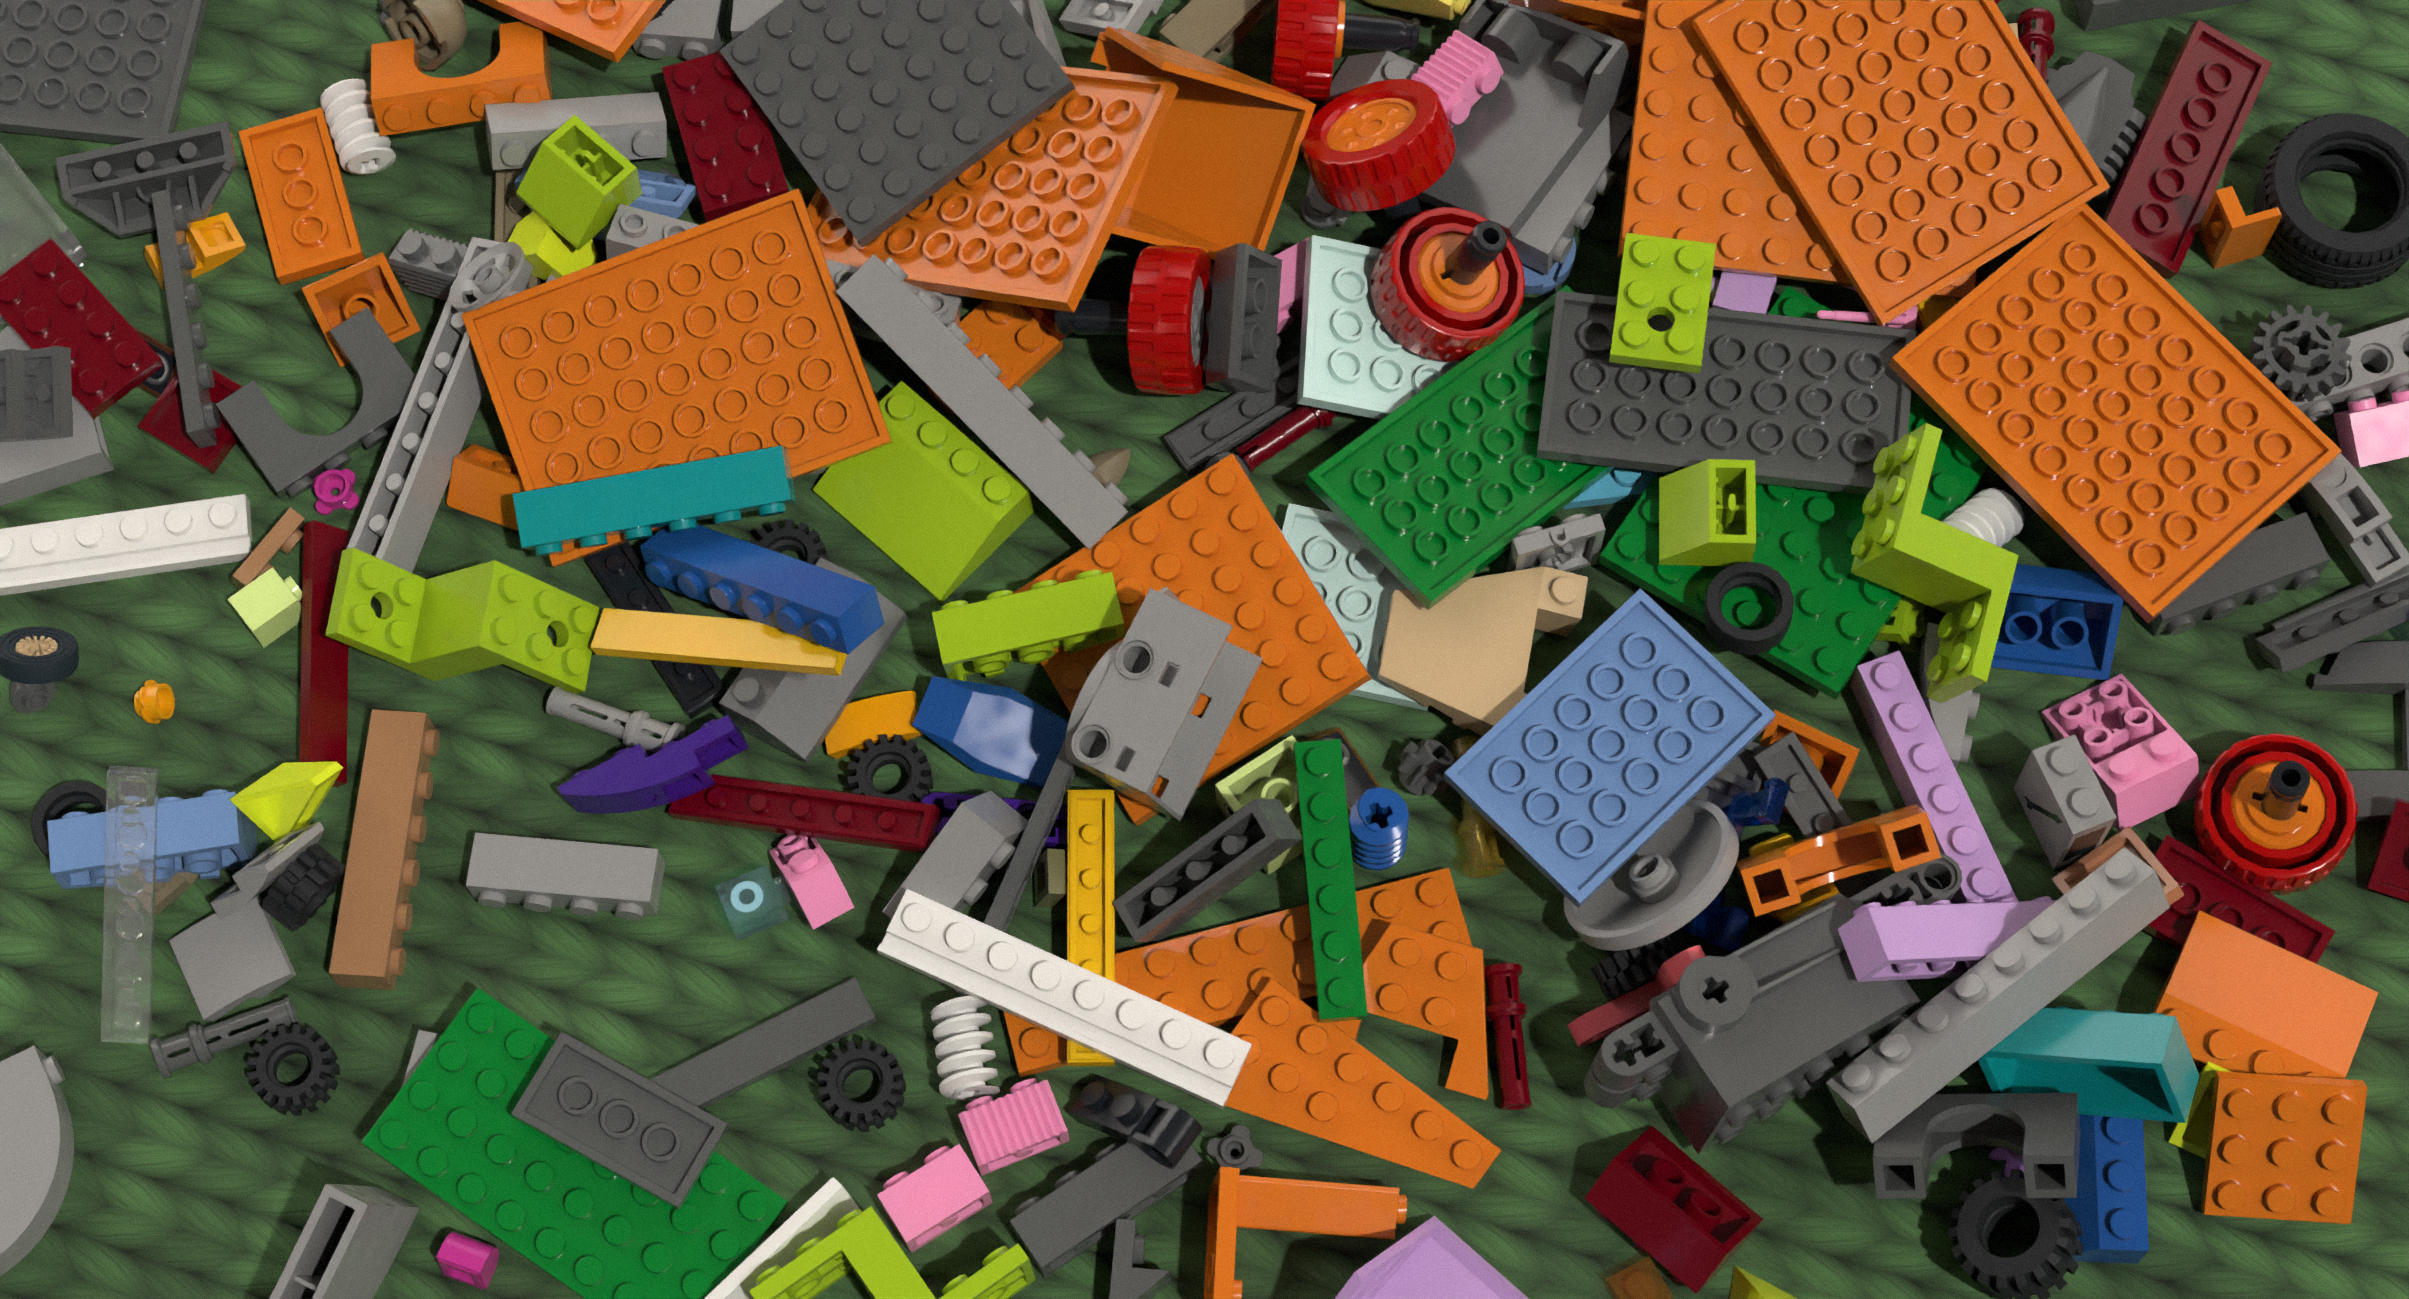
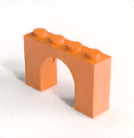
M524 21L499 24L500 51L496 59L475 73L455 78H437L423 74L414 38L371 44V103L380 136L485 120L486 104L540 103L541 100H552L550 52L545 31Z
M1913 804L1738 860L1735 867L1748 906L1756 917L1802 902L1800 895L1833 881L1883 868H1890L1892 871L1898 872L1939 859L1941 855L1927 812Z

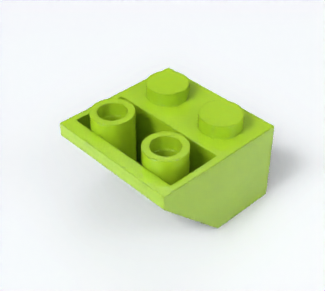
M574 114L542 142L516 194L521 201L576 249L580 250L613 221L619 204L631 205L642 195L637 167Z
M1707 459L1659 478V565L1728 567L1729 565L1753 561L1756 547L1755 460Z

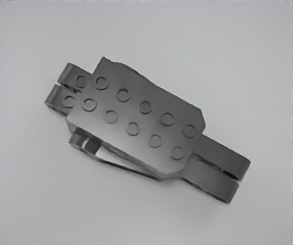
M1940 853L1941 858L1895 872L1849 899L1839 893L1726 957L1705 956L1694 960L1685 968L1674 987L1650 1000L1649 1012L1615 1030L1605 1038L1584 1078V1089L1587 1096L1593 1103L1601 1107L1614 1108L1634 1097L1638 1102H1642L1657 1093L1699 1154L1718 1142L1724 1144L1744 1131L1746 1126L1756 1120L1763 1121L1780 1111L1785 1106L1784 1104L1796 1097L1803 1098L1811 1094L1824 1083L1823 1081L1839 1073L1910 1017L1921 1002L1906 980L1857 982L1838 928L1854 917L1853 912L1857 908L1868 903L1879 902L1882 907L1895 906L1907 901H1915L1916 905H1930L1940 900L1951 901L1962 883V871L1958 863L1951 857ZM1627 1057L1630 1061L1629 1065L1624 1061Z

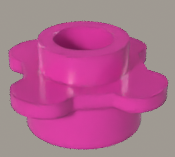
M335 469L327 470L313 479L314 485L312 487L318 497L315 508L320 514L329 515L333 510L342 508L353 510L358 506L360 498L354 492L353 484L356 481V476L353 471L349 469H342L341 471ZM334 489L340 490L337 495H332V491Z

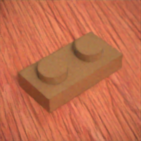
M290 507L232 575L230 583L241 590L272 567L276 570L270 563L281 550L289 555L298 545L304 535L299 529L302 527L305 518Z

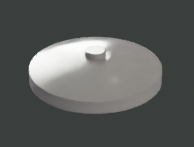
M1692 799L1580 908H1577L1564 895V912L1569 924L1588 945L1610 951L1641 947L1675 932L1701 913L1727 883L1735 867L1739 852V840L1734 826L1724 812L1715 804L1706 800Z

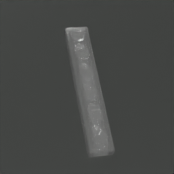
M109 766L107 770L101 1042L149 1044L152 1038L159 768Z

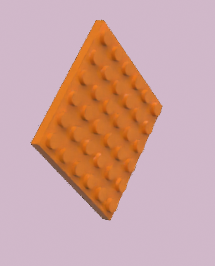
M1233 453L1107 532L1090 550L1085 546L1013 592L1015 594L1031 590L1032 585L1046 580H1056L1058 584L1076 580L1078 574L1089 570H1101L1103 573L1112 572L1126 634L1149 589L1152 588L1160 591L1165 586L1182 603L1232 625L1233 628L1226 639L1227 642L1263 658L1197 789L1372 679ZM1124 637L1073 653L1065 652L1064 648L1060 647L1054 649V656L1047 661L1041 662L1070 714L1093 668L1103 655L1115 644L1123 641ZM1201 694L1191 714L1202 718L1212 698ZM1158 776L1151 792L1160 799L1169 780ZM1115 790L1133 823L1137 826L1160 813Z

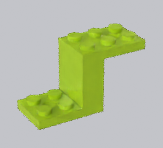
M1626 233L1620 266L1609 362L1700 374L1716 244ZM1655 315H1664L1672 321L1673 326L1667 331H1656L1649 326L1648 320Z
M1925 423L1911 433L1905 434L1900 440L1887 448L1881 449L1873 465V472L1876 473L1873 489L1867 494L1862 507V512L1866 516L1862 530L1856 535L1851 548V553L1855 556L1851 573L1947 613L1942 618L1938 627L1937 635L1941 639L1937 655L1934 656L1927 670V679L1930 682L1926 697L1944 703L1987 682L2019 555L1921 513L1942 434L1941 429Z
M353 547L342 551L325 636L433 681L504 664L555 687L558 686L566 691L577 694L586 690L593 651L590 646L596 632L600 607L496 560L425 579ZM373 596L379 600L382 606L380 618L376 616L371 607ZM549 625L554 628L557 635L555 646L547 635Z
M872 1206L863 1212L861 1209H855L846 1214L836 1224L838 1228L836 1231L823 1240L820 1237H815L803 1244L796 1251L797 1258L783 1268L775 1265L767 1269L755 1280L757 1286L749 1290L754 1299H813L853 1271L871 1299H936ZM1019 1243L1010 1249L1007 1246H1002L994 1250L983 1260L982 1264L985 1267L969 1278L966 1274H962L950 1281L942 1289L944 1295L939 1299H1009L1036 1280L1030 1259Z

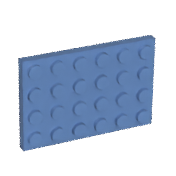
M1640 588L1444 773L1443 779L1577 908H1580L1772 723L1776 714Z

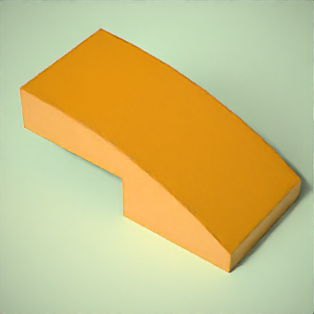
M228 212L208 217L205 220L192 222L191 229L186 230L187 243H191L197 261V267L191 269L192 279L217 268L245 250L246 245ZM158 242L145 246L144 257L163 290L165 289Z
M912 690L896 692L847 704L825 738L827 754L835 759L842 758L854 753L857 748L860 750L866 749L864 742L869 739L874 744L880 743L879 735L887 734L888 741L894 740L895 734L902 735L904 742L924 735L912 725L919 710L916 692Z

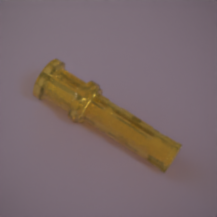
M1474 736L1455 739L1454 743H1451L1454 762L1462 757L1480 739ZM1459 794L1463 821L1459 825L1458 835L1461 840H1464L1467 858V862L1463 866L1465 876L1470 878H1487L1502 873L1506 866L1504 859L1499 857L1496 838L1499 832Z

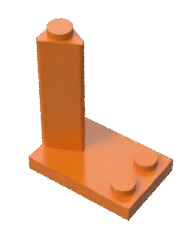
M1220 1167L1209 1187L1203 1299H1242V1280L1234 1279L1237 1227L1394 1240L1396 1223L1404 1224L1406 1220L1407 1196L1400 1195V1189L1396 1187L1239 1175L1240 1168Z

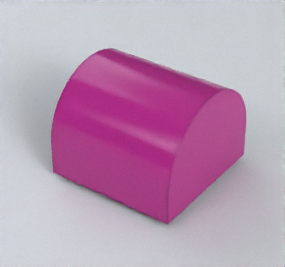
M451 1232L442 1243L436 1258L444 1276L483 1290L488 1288L497 1267L499 1249L462 1234Z

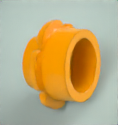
M155 680L145 681L144 687H141L134 696L136 713L149 724H158L161 720L169 719L173 715L175 708V698L171 687L166 683L158 684Z

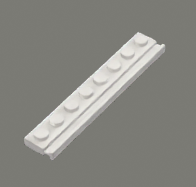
M246 494L0 529V596L245 561L252 553L250 500Z
M906 889L886 930L887 933L877 948L878 954L1222 1110L1252 1048V1044L909 889Z

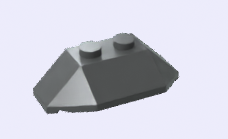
M227 121L55 158L63 200L119 238L157 230L151 193L168 189L179 204L184 203L186 205L191 223L205 220L237 165L230 126Z

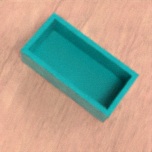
M2068 1007L2042 1008L1978 1059L1993 1094L2078 1093L2079 1114L2186 1123L2199 1079V1073L2176 1016H2167L2161 1013L2134 1014L2119 1013L2114 1010L2089 1011L2074 1010Z

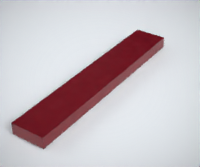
M312 520L304 524L299 762L339 763L343 769L332 785L333 787H339L347 783L349 645L325 636L341 555L342 551L347 549L350 542V531Z
M712 775L715 782L714 785L693 795L671 802L668 813L674 819L925 853L932 844L941 812L937 805L719 775Z

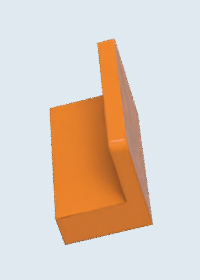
M2233 186L2215 190L2197 231L2213 269L2263 255L2282 217L2279 208L2276 207L2246 216Z
M472 444L455 456L446 501L447 505L519 531L512 494L525 492L513 457L476 444Z

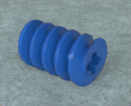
M1376 787L1368 789L1351 808L1349 830L1352 857L1360 866L1368 870L1381 871L1391 868L1401 860L1406 852L1409 812L1405 801L1399 794L1387 788Z

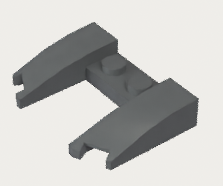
M2376 641L2348 645L2339 652L2329 653L2331 656L2336 657L2327 676L2316 673L2311 682V690L2400 695L2403 770L2346 771L2347 777L2355 790V801L2358 803L2357 823L2387 825L2396 797L2409 801V641Z

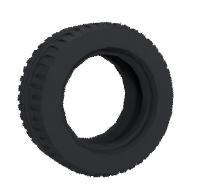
M2335 113V115L2327 114L2324 117L2319 116L2309 119L2304 124L2296 126L2287 136L2281 139L2259 180L2253 201L2254 213L2278 207L2282 214L2266 248L2270 250L2269 253L2272 257L2276 258L2279 264L2285 266V269L2294 275L2302 277L2308 282L2310 281L2317 285L2321 284L2329 288L2364 287V285L2380 282L2384 278L2393 275L2394 272H2397L2409 259V137L2405 136L2404 133L2394 126L2373 117L2353 113ZM2329 169L2353 172L2371 182L2383 196L2388 211V221L2375 230L2361 233L2334 230L2318 221L2304 205L2299 189L2300 181L2314 172Z

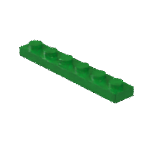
M1341 739L1294 742L1293 753L1319 1023L1367 1019L1368 1015Z

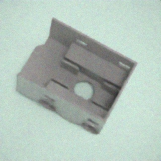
M1165 586L1160 591L1150 588L1123 641L1115 644L1103 655L1091 671L1078 695L1066 731L1065 754L1067 760L1071 764L1102 778L1119 793L1180 821L1263 658L1226 641L1233 628L1232 625L1182 603ZM1203 694L1212 699L1202 718L1191 714L1200 695ZM1158 776L1169 780L1160 799L1151 792Z

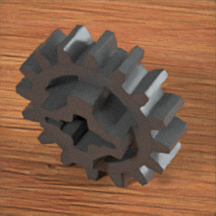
M2287 305L2282 316L2275 310L2270 312L2266 323H2259L2254 333L2256 337H2253L2248 349L2255 353L2250 362L2256 368H2262L2261 373L2273 382L2280 391L2281 389L2287 390L2290 401H2294L2298 393H2303L2308 402L2313 401L2318 390L2325 396L2329 395L2334 385H2339L2347 373L2344 369H2347L2352 359L2351 355L2345 353L2351 343L2350 339L2338 338L2343 327L2342 324L2337 323L2329 326L2326 323L2329 313L2326 311L2320 314L2318 318L2312 316L2310 305H2306L2302 314H2297L2292 305Z

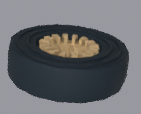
M26 627L13 630L0 638V674L2 677L13 682L47 684L71 676L78 668V642L72 634L61 629Z

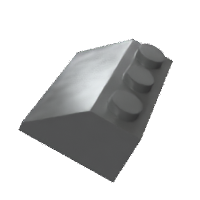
M1238 243L1215 252V263L1211 267L1209 274L1210 287L1213 291L1211 309L1206 317L1209 345L1208 353L1203 360V373L1207 386L1224 392H1273L1282 260L1246 243Z

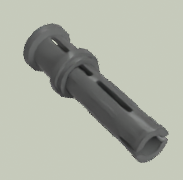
M288 996L278 1002L242 1013L205 1028L202 1024L197 1025L195 1023L190 1025L189 1030L182 1034L162 1041L159 1038L151 1039L150 1045L163 1079H168L172 1077L173 1071L198 1062L202 1065L209 1064L214 1059V1054L256 1040L268 1031L271 1033L278 1031V1026L286 1025L289 1027L293 1024H299L293 1003ZM266 1018L269 1019L268 1022L240 1031L238 1033H230V1031L255 1023L257 1021ZM221 1036V1039L210 1042L209 1040L213 1037ZM186 1047L190 1048V1050L182 1052L180 1054L174 1056L171 1055V1053L175 1051L184 1049Z

